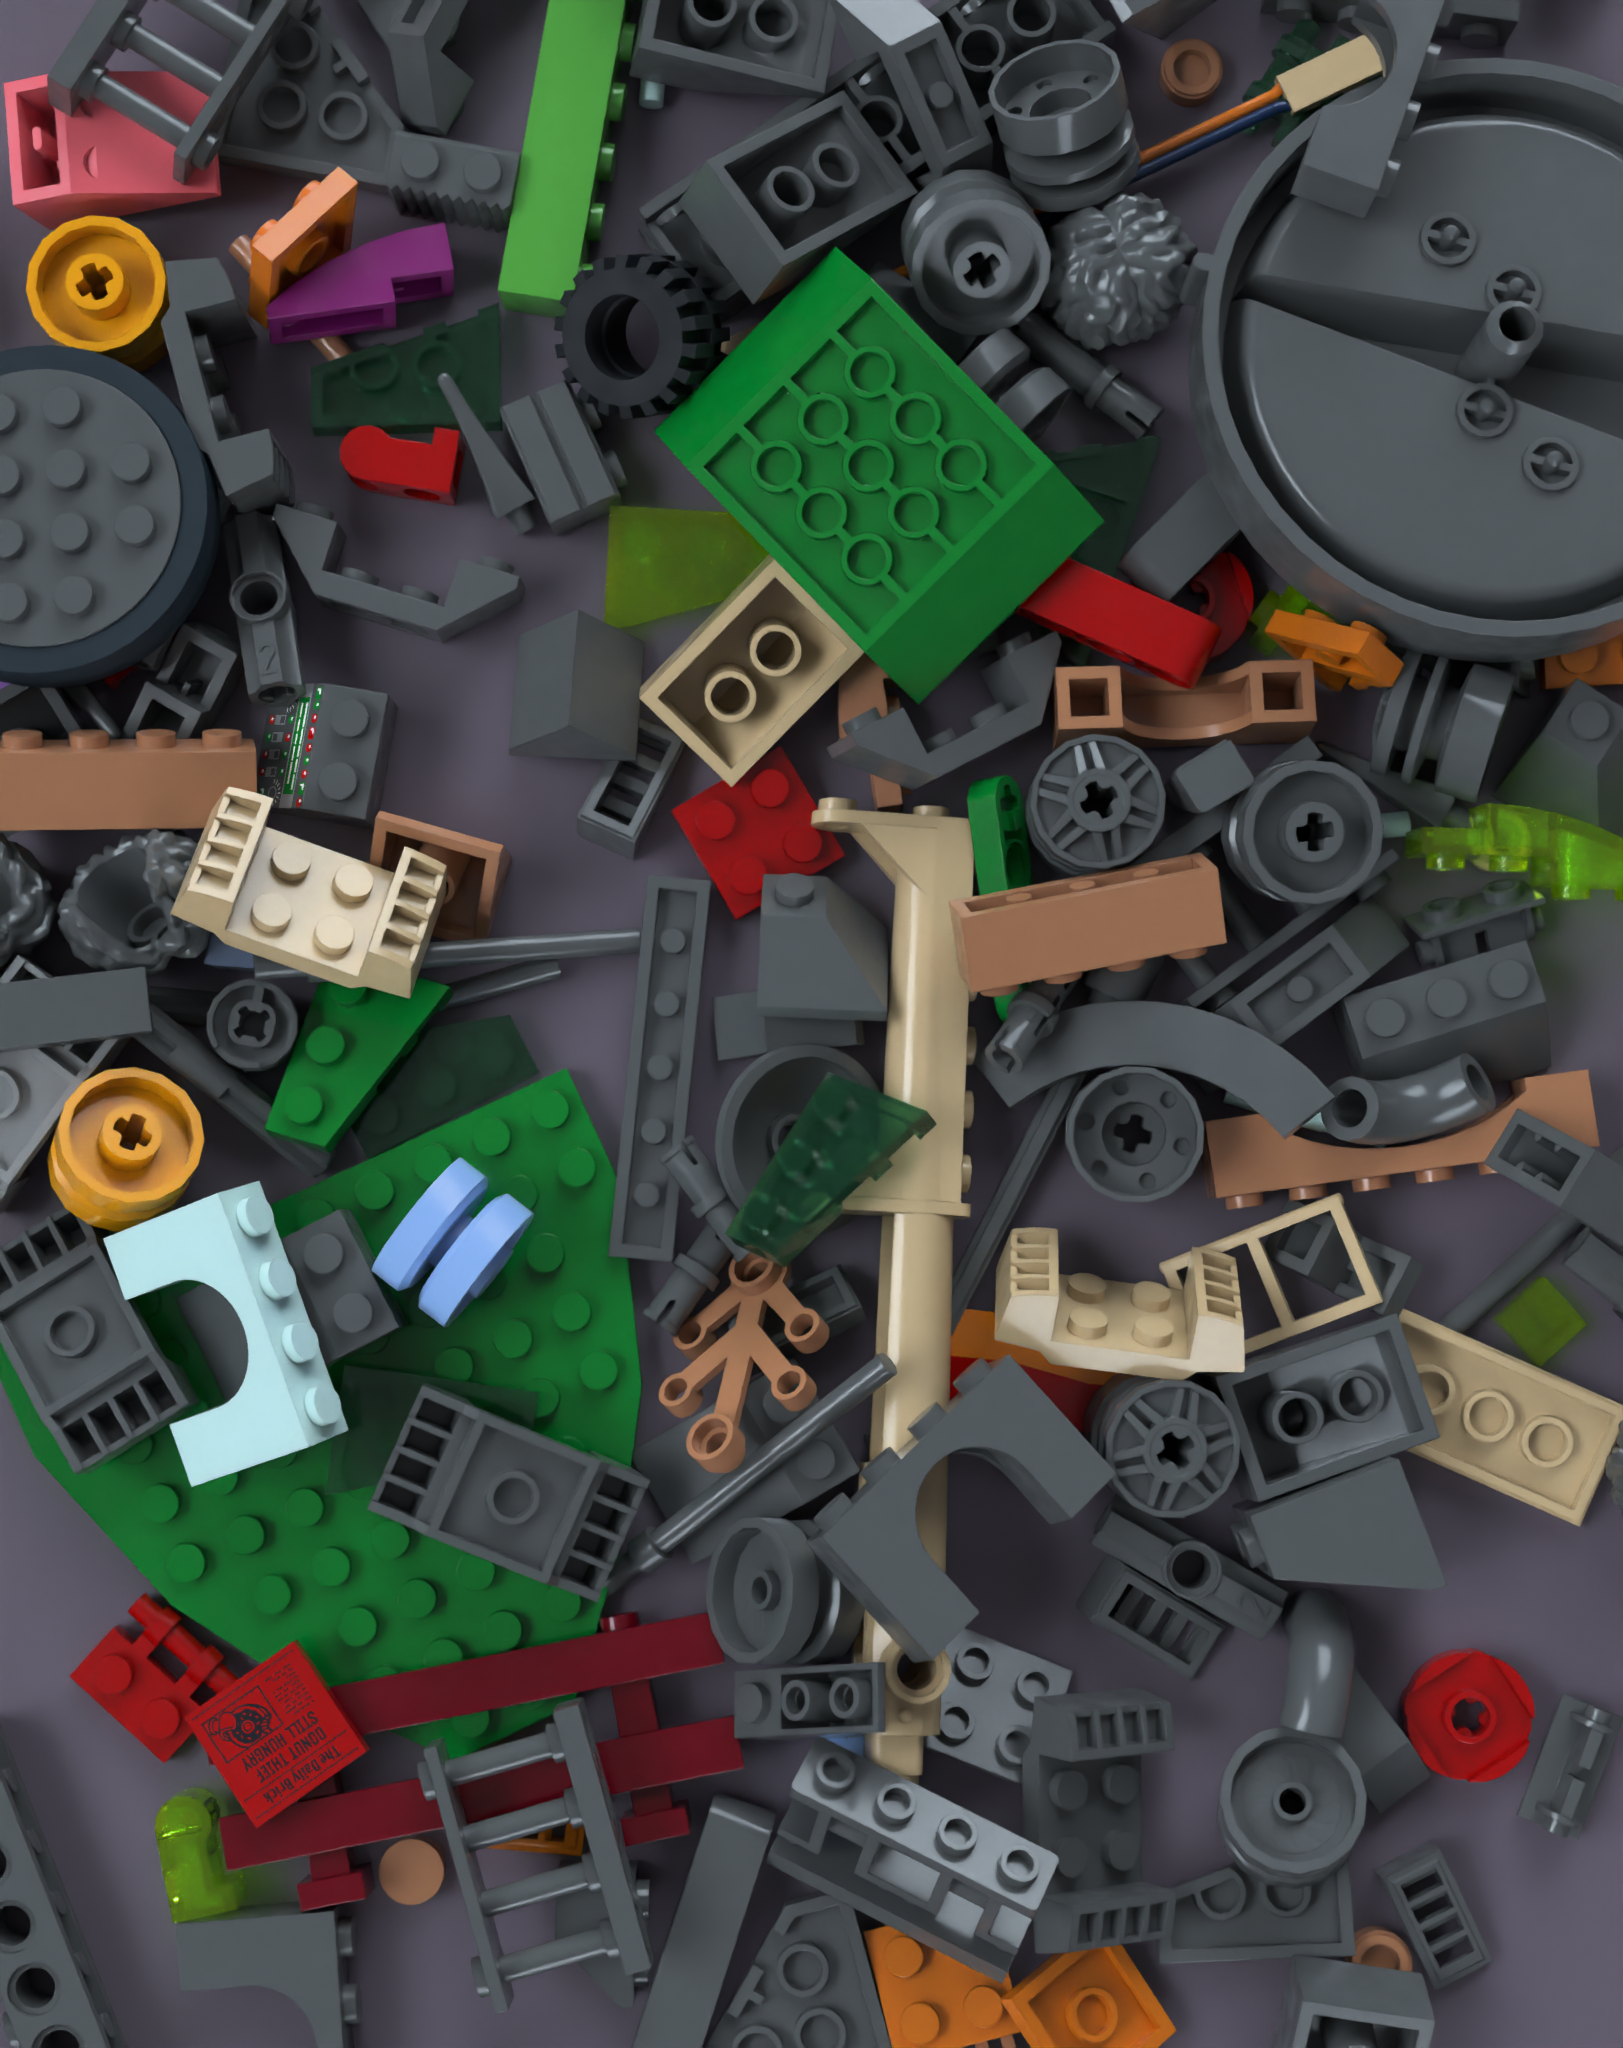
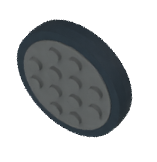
M44 345L8 349L0 352V681L37 688H58L87 684L128 669L149 656L180 628L193 611L209 580L218 550L220 535L218 490L208 456L200 449L192 430L186 422L185 415L168 396L134 369L107 356L74 347Z

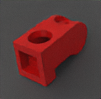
M372 425L359 426L351 430L343 438L340 446V460L351 481L362 490L388 496L456 506L466 444L461 432L458 430L435 427L433 442L429 444L390 438L382 429Z

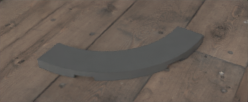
M1115 1001L1089 1004L1059 1011L1058 1023L1053 1032L1038 1041L1023 1070L1018 1074H1014L1013 1070L1009 1074L1004 1073L991 1065L985 1055L986 1048L977 1053L974 1058V1063L1009 1108L1013 1110L1034 1095L1057 1083L1087 1074L1090 1071L1124 1066L1150 1067L1185 1073L1204 1079L1227 1090L1250 1105L1285 1140L1337 1099L1310 1069L1284 1048L1257 1031L1217 1014L1194 1007L1164 1002Z

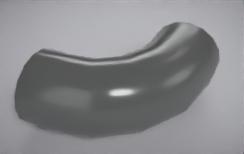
M1462 1053L1432 1068L1400 1078L1372 1081L1349 1076L1339 1079L1328 1088L1337 1099L1321 1111V1117L1327 1131L1337 1139L1357 1144L1388 1145L1410 1142L1443 1133L1478 1119L1494 1110L1495 1096L1490 1081L1480 1064L1469 1054Z
M1305 1588L1295 1592L1287 1600L1282 1611V1627L1288 1638L1289 1656L1279 1723L1283 1726L1315 1735L1344 1738L1353 1683L1355 1653L1353 1625L1344 1604L1333 1593L1321 1588Z

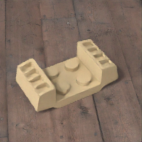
M227 787L211 810L170 914L213 932L226 945L348 988L369 987L410 999L446 895L447 865L414 849L404 847L396 871L393 873L266 827L274 799L248 790Z
M1027 1227L1011 1230L996 1267L994 1340L1040 1351L1047 1361L1054 1365L1153 1378L1184 1380L1196 1372L1245 1371L1244 1324L1235 1257L1214 1250L1192 1247L1184 1290L1167 1288L1160 1283L1152 1281H1141L1133 1284L1103 1280L1101 1277L1090 1273L1059 1274L1058 1229Z

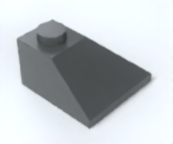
M1576 678L1557 693L1491 796L1595 864L1601 862L1623 828V707Z
M799 873L785 875L763 874L757 1016L887 1021L888 928L827 876H805Z

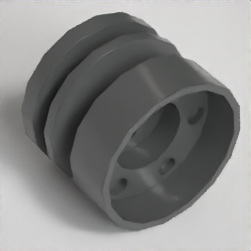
M1084 39L1051 42L1032 48L1010 60L994 76L988 94L1000 140L1004 143L1003 150L1011 181L1027 197L1032 208L1047 212L1075 211L1099 204L1120 192L1136 176L1142 158L1135 136L1134 123L1130 110L1127 109L1129 101L1117 53L1103 43Z
M1407 649L1402 659L1404 666L1393 686L1384 688L1371 732V736H1373V755L1370 772L1386 776L1396 751L1406 752L1401 781L1410 784L1418 774L1425 758L1437 762L1435 792L1476 803L1502 729L1517 673L1476 662L1460 688L1449 684L1452 659L1439 656L1431 679L1421 676L1426 654Z
M1090 734L1066 741L1045 758L1025 796L1024 814L1030 849L1046 868L1064 878L1127 867L1141 857L1150 847L1164 822L1166 793L1159 770L1142 749L1116 736ZM1087 791H1090L1096 799L1106 796L1110 800V804L1104 812V819L1096 811L1086 814L1081 807L1088 797Z
M1124 1066L1096 1075L1077 1092L1066 1115L1064 1142L1073 1167L1094 1190L1118 1202L1147 1203L1172 1194L1192 1176L1203 1153L1204 1122L1196 1100L1177 1079L1155 1068ZM1131 1115H1138L1141 1117L1140 1127L1149 1131V1138L1146 1143L1136 1142L1132 1151L1122 1150L1124 1145L1123 1139L1114 1135V1128L1117 1123L1127 1124Z
M1123 1373L1116 1374L1094 1393L1083 1416L1082 1436L1116 1472L1105 1486L1132 1506L1155 1517L1183 1518L1207 1509L1227 1491L1239 1467L1241 1439L1233 1414L1215 1393L1187 1379L1176 1380ZM1166 1433L1176 1437L1171 1443L1174 1454L1169 1458L1159 1454L1165 1448L1161 1438Z

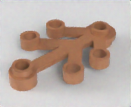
M766 1244L760 1245L738 1263L733 1257L728 1271L731 1286L696 1316L687 1318L679 1329L678 1335L676 1337L673 1336L674 1345L687 1359L693 1362L681 1373H675L666 1378L661 1384L658 1393L660 1402L675 1417L684 1418L690 1416L697 1411L703 1401V1391L701 1388L724 1369L714 1413L699 1419L691 1427L686 1439L688 1453L703 1469L712 1473L731 1472L742 1463L745 1457V1436L738 1427L754 1361L772 1382L771 1392L773 1396L789 1411H800L809 1406L814 1400L817 1391L814 1380L803 1368L790 1364L763 1331L762 1326L767 1305H769L786 1323L784 1327L786 1338L799 1352L805 1354L814 1353L825 1345L829 1338V1327L815 1310L804 1308L786 1287L791 1277V1263L780 1249L767 1246ZM738 1312L735 1326L717 1341L715 1330ZM812 1326L807 1334L801 1336L805 1329ZM700 1334L694 1342L690 1343L695 1336ZM799 1383L796 1390L788 1394L791 1387ZM684 1390H686L685 1393H684V1395H683L681 1398H679L678 1400H676L677 1396H678L681 1392H683Z

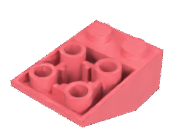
M109 71L108 73L109 77L190 126L209 99V96L167 71ZM48 74L4 83L13 206L48 230L57 229L65 222L89 215L119 217L221 196L218 152L205 171L196 167L185 185L173 179L174 152L177 147L99 100L95 99L90 103L83 99L73 116L70 117L49 104Z

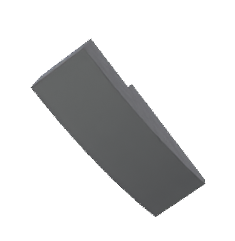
M201 619L183 623L156 679L146 681L119 739H136V732L146 729L172 730L176 732V739H202V732L214 727L244 672L240 641Z

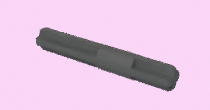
M150 1002L154 1034L133 1038L307 1176L316 1178L324 1172L334 1159L335 1149L329 1154L269 1136L264 1127L275 1100Z

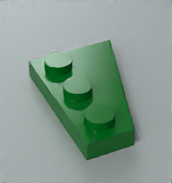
M417 977L409 999L369 987L348 988L333 982H319L264 1130L269 1136L330 1154L377 1094L376 1087L397 1060L400 1057L405 1058L419 1040L417 1035L437 1010L441 1012L453 997L454 993L451 987Z

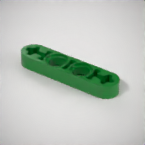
M1007 775L981 778L973 781L969 788L967 803L979 895L1034 885L1023 800L1016 781ZM1030 982L1018 984L1019 989L1011 994L994 997L996 1011L1003 1022H1005L1008 1016L1007 1006L1013 996L1018 992L1024 991Z

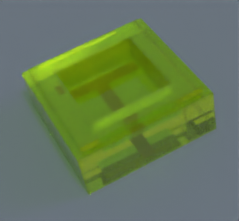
M1538 1276L1492 1318L1533 1365L1541 1367L1587 1325L1544 1276Z

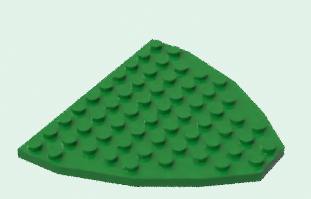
M567 1068L270 1205L280 1239L339 1209L352 1210L377 1259L384 1245L416 1202L433 1182L460 1157L488 1178L487 1192L472 1218H475L495 1197L504 1194L511 1195L535 1214L530 1225L512 1249L514 1250L512 1256L496 1278L478 1298L472 1300L448 1327H443L418 1307L420 1292L434 1271V1266L410 1288L397 1291L389 1285L409 1325L326 1367L334 1390L340 1398L341 1410L349 1429L346 1432L308 1448L191 1487L170 1424L225 1404L227 1401L176 1301V1298L203 1283L195 1280H183L168 1287L134 1297L133 1299L165 1358L183 1367L201 1404L91 1473L76 1475L54 1436L41 1421L0 1342V1380L36 1459L173 1607L259 1663H263L298 1639L328 1686L331 1687L596 1634L609 1588L604 1586L598 1602H595L559 1587L544 1584L425 1536L408 1526L367 1509L424 1382L467 1398L473 1406L587 1454L591 1450L632 1468L643 1380L629 1258L608 1256L617 1174ZM620 1548V1550H619V1552H618V1555H617V1557H616L614 1563H615V1562L617 1561V1559L619 1558L621 1548ZM578 1693L388 1731L424 1747L432 1740L444 1737L449 1757L454 1759L468 1755L553 1715L552 1712L558 1703L575 1699Z

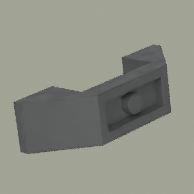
M405 0L388 31L401 122L410 130L446 135L449 128L456 123L463 113L464 100L475 81L444 55L441 50L444 44L458 30L460 15L468 0Z
M831 0L830 4L856 62L876 52L879 53L930 168L929 171L910 180L918 191L917 195L934 179L957 170H988L992 172L993 140L941 21L917 0Z
M298 501L295 509L276 503L273 517L313 593L325 608L445 643L518 605L523 600L526 590L520 576L513 575L515 568L504 561L488 556H478L476 563L459 558L444 606L437 605L439 601L437 595L417 587L403 585L401 593L378 587L379 579L354 568L343 567L340 575L335 574L347 536L338 522L332 520L334 513L326 508L304 501Z
M1027 631L996 647L995 649L1000 659L980 670L996 705L969 718L968 720L973 731L959 738L956 737L952 728H949L921 742L904 707L881 718L877 708L874 707L843 723L842 727L847 736L828 746L827 750L833 760L915 790L1041 725L1062 641L1057 631L1036 641L1033 640L1030 632Z
M1371 895L1355 905L1319 932L1317 936L1212 1013L1255 1030L1277 1045H1280L1369 979L1408 947L1410 943L1375 897ZM1191 1076L1205 1096L1219 1088V1086L1204 1079Z

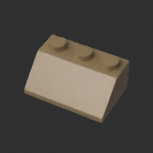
M769 554L642 684L639 698L732 787L862 656L864 651Z

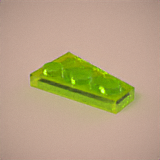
M610 505L604 622L621 630L723 602L760 565L769 553L729 512Z

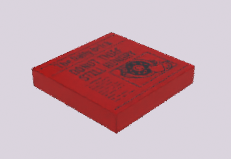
M298 1639L184 1717L256 1829L370 1749Z

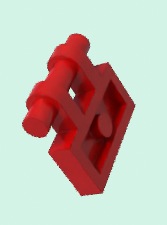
M144 1593L127 1611L146 1628L139 1638L135 1640L119 1624L114 1626L69 1677L165 1764L193 1734L184 1717L204 1704L194 1693L203 1683H206L218 1694L239 1678L222 1663L226 1657L212 1644L205 1648L179 1624L183 1618L172 1607L168 1605L163 1609L147 1593ZM161 1644L188 1667L180 1679L152 1655Z

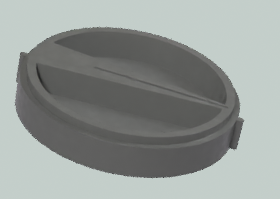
M1478 58L1438 62L1435 64L1427 85L1416 81L1410 99L1421 103V107L1408 141L1396 139L1390 157L1400 160L1401 164L1387 200L1375 196L1365 219L1290 193L1310 136L1321 112L1320 109L1289 133L1259 165L1239 194L1222 228L1212 255L1200 252L1194 256L1179 293V299L1183 304L1194 307L1189 334L1187 371L1192 417L1199 447L1209 474L1233 520L1253 548L1280 577L1306 599L1349 626L1352 621H1361L1369 624L1387 637V643L1414 652L1453 660L1511 662L1530 661L1569 654L1605 642L1623 633V88L1609 81L1570 68L1536 61ZM1383 77L1345 93L1328 105H1344L1362 100L1375 92L1383 84Z

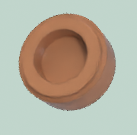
M1184 39L1176 42L1164 54L1159 69L1158 79L1162 92L1170 101L1180 106L1196 107L1206 103L1214 96L1219 87L1223 74L1222 60L1216 49L1203 40Z
M407 1835L397 1839L384 1853L379 1865V1879L383 1890L390 1898L405 1905L421 1904L432 1898L439 1890L446 1875V1859L441 1848L433 1840L422 1835Z
M1368 1926L1355 1932L1356 1956L1343 1957L1344 1962L1412 1972V1956L1408 1946L1394 1931L1383 1926Z

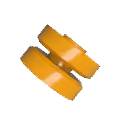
M89 215L63 223L41 241L29 262L26 293L34 318L57 346L74 347L96 352L115 359L138 373L148 370L169 353L161 325V320L170 307L166 264L159 251L140 229L119 218Z
M137 1067L108 1069L87 1079L79 1085L65 1102L53 1135L47 1157L50 1183L64 1207L88 1225L115 1232L126 1230L171 1212L184 1195L189 1181L199 1164L205 1140L200 1113L186 1091L163 1074Z

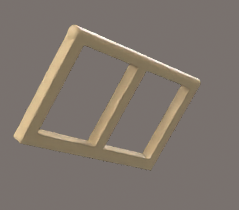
M1336 1193L1200 1247L1222 1253L1245 1243L1248 1245L1281 1326L1245 1339V1354L1384 1301L1345 1209L1344 1198L1341 1193ZM1330 1210L1365 1294L1295 1320L1260 1237ZM1191 1251L1159 1263V1269L1164 1274L1169 1288L1184 1290V1282L1179 1269L1188 1266Z

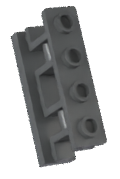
M817 1737L792 1782L789 1797L794 1800L778 1829V1835L769 1850L766 1863L1003 1984L1030 1922L1059 1863L1058 1856L823 1737Z

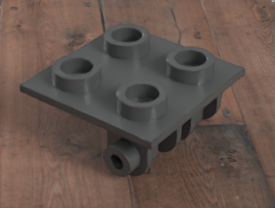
M964 1628L944 1648L950 1659L951 1675L947 1687L941 1694L940 1735L924 1736L923 1748L1022 1787V1754L1031 1742L1034 1697L1066 1694L1073 1671Z

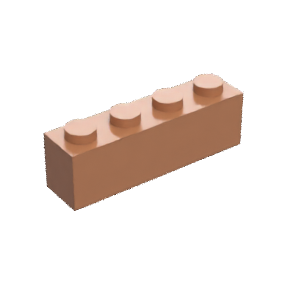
M84 729L70 732L69 740H43L42 732L11 730L3 732L2 740H0V831L205 828L212 808L227 787L257 793V764L254 738H242V732L235 729L205 730L202 732V739H176V732L167 729L140 730L136 732V739H110L108 731Z
M1201 852L949 901L960 976L972 993L980 992L981 995L988 997L1011 994L1019 989L1018 984L1041 979L1048 984L1073 982L1082 977V971L1102 967L1115 972L1130 971L1142 967L1145 964V959L1168 954L1174 959L1196 958L1206 954L1209 946L1227 943L1218 868Z

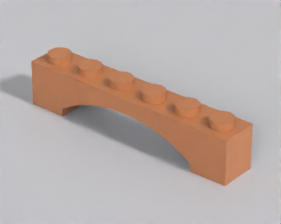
M1588 1069L1509 1081L1511 1095L1495 1107L1492 1112L1441 1137L1403 1147H1340L1313 1142L1294 1135L1289 1136L1285 1140L1260 1114L1204 1121V1142L1201 1157L1207 1198L1225 1197L1226 1210L1265 1205L1263 1196L1265 1191L1288 1189L1289 1200L1295 1201L1328 1196L1326 1183L1351 1180L1353 1192L1390 1188V1174L1414 1171L1416 1184L1455 1179L1453 1166L1478 1163L1479 1175L1498 1173L1483 1163L1517 1108L1590 1147L1600 1146Z

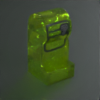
M188 1787L177 1792L159 1809L155 1818V1835L173 1924L236 1910L248 1897L243 1871L225 1875L218 1837L216 1835L219 1828L218 1818L221 1817V1808L218 1800L209 1791L200 1787Z

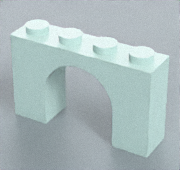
M260 1181L216 1193L103 1238L125 1300L168 1287L183 1280H195L205 1283L220 1292L233 1306L244 1327L248 1343V1366L243 1384L236 1395L225 1404L170 1424L191 1487L308 1448L349 1430L341 1410L340 1398L332 1385L319 1348L317 1334L308 1318L296 1284L294 1270L288 1262L274 1223L273 1211L265 1198Z

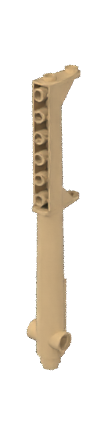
M830 797L819 800L818 810L812 812L811 826L819 830L850 833L895 885L879 1159L839 1196H794L795 1210L882 1216L874 1358L880 1353L887 1355L896 1366L897 1374L872 1393L869 1462H860V1489L867 1483L860 1473L876 1456L888 1447H891L897 1453L914 1437L907 1430V1427L920 1413L934 1402H937L943 1408L950 1401L954 1220L970 1218L971 1204L961 1203V1193L968 1192L972 1175L971 1158L968 1154H963L964 1129L971 1127L974 1115V1096L971 1090H965L966 1065L973 1064L977 1043L975 1028L968 1027V1004L975 1001L977 992L972 993L959 973L949 901L973 897V876H977L969 818L950 817L949 808L933 805L913 807L912 814L857 810V801ZM948 1455L938 1461L928 1472L921 1484L916 1501V1524L920 1539L930 1557L945 1574ZM865 1609L859 1633L852 1643L851 1664L885 1662V1732L864 1735L863 1758L919 1785V1776L923 1773L924 1736L940 1735L941 1694L950 1680V1659L945 1649L934 1660L914 1663L909 1658L907 1670L898 1677L897 1665L905 1652Z

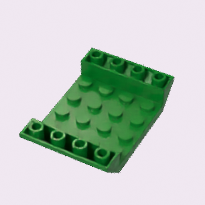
M836 246L654 430L657 436L695 478L845 633L918 705L930 696L1105 523V520L1057 466L868 274Z

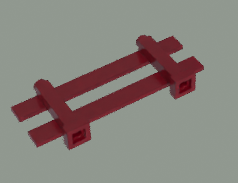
M638 1611L624 1612L600 1618L602 1632L598 1634L330 1687L359 1733L366 1735L610 1686L620 1737L598 1741L596 1745L610 1795L630 1791L633 1810L625 1811L620 1820L625 1847L690 1834L693 1823L688 1799L674 1801L671 1783L745 1768L740 1738H734V1715L663 1729L660 1727L652 1684L653 1677L725 1663L724 1653L711 1630L708 1612L643 1625L639 1621ZM208 1756L209 1766L214 1765V1763ZM551 1758L458 1785V1790L467 1823H472L564 1797V1789L573 1787L566 1761L556 1764L554 1759ZM340 1771L257 1829L246 1812L218 1818L227 1871L308 1856L311 1874L307 1875L297 1884L301 1912L366 1899L376 1887L372 1864L369 1862L356 1865L353 1846L444 1828L437 1799L426 1800L419 1777L343 1792Z

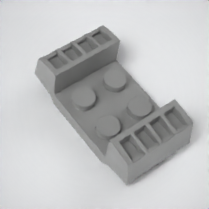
M17 955L1 976L0 983L51 978L53 976L29 958ZM130 1037L0 1053V1215L8 1208L30 1179L31 1175L25 1169L56 1128L65 1102L82 1082L108 1070Z

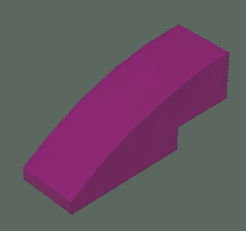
M445 222L404 230L365 243L329 260L295 282L266 307L271 345L396 328V304L453 296L454 266Z

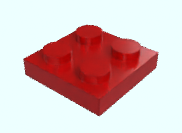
M781 746L762 756L732 787L725 780H721L670 811L734 920L761 905L763 874L785 875L799 873L811 876L845 856L831 831L819 830L811 826L812 812L818 810Z

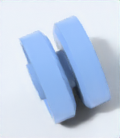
M460 1157L433 1182L416 1202L384 1245L371 1270L394 1289L401 1291L414 1286L434 1266V1271L420 1292L418 1307L443 1327H448L472 1300L478 1298L496 1278L514 1252L512 1249L518 1243L535 1215L511 1195L504 1194L495 1197L475 1218H472V1215L485 1197L488 1189V1178Z

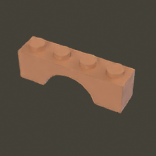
M1313 659L1248 661L1229 671L1202 676L1194 690L1176 686L1160 678L1144 677L1130 673L1120 665L1056 667L1050 688L1053 751L1066 741L1090 734L1116 736L1138 748L1215 746L1225 739L1227 741L1231 740L1234 745L1297 743L1307 735L1309 736L1317 722Z

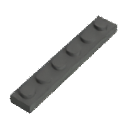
M647 874L608 1256L673 1262L681 1186L665 1165L660 1163L659 1159L677 1144L680 1145L686 1138L711 880Z

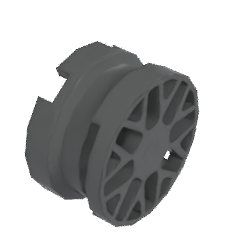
M243 979L226 986L213 999L207 1013V1035L213 1049L227 1063L246 1072H265L282 1065L292 1055L301 1032V1019L294 1002L278 986L264 980Z

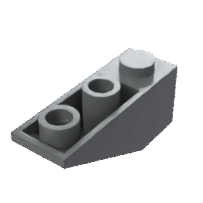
M885 1662L735 1671L734 1738L810 1740L817 1737L830 1739L885 1732Z

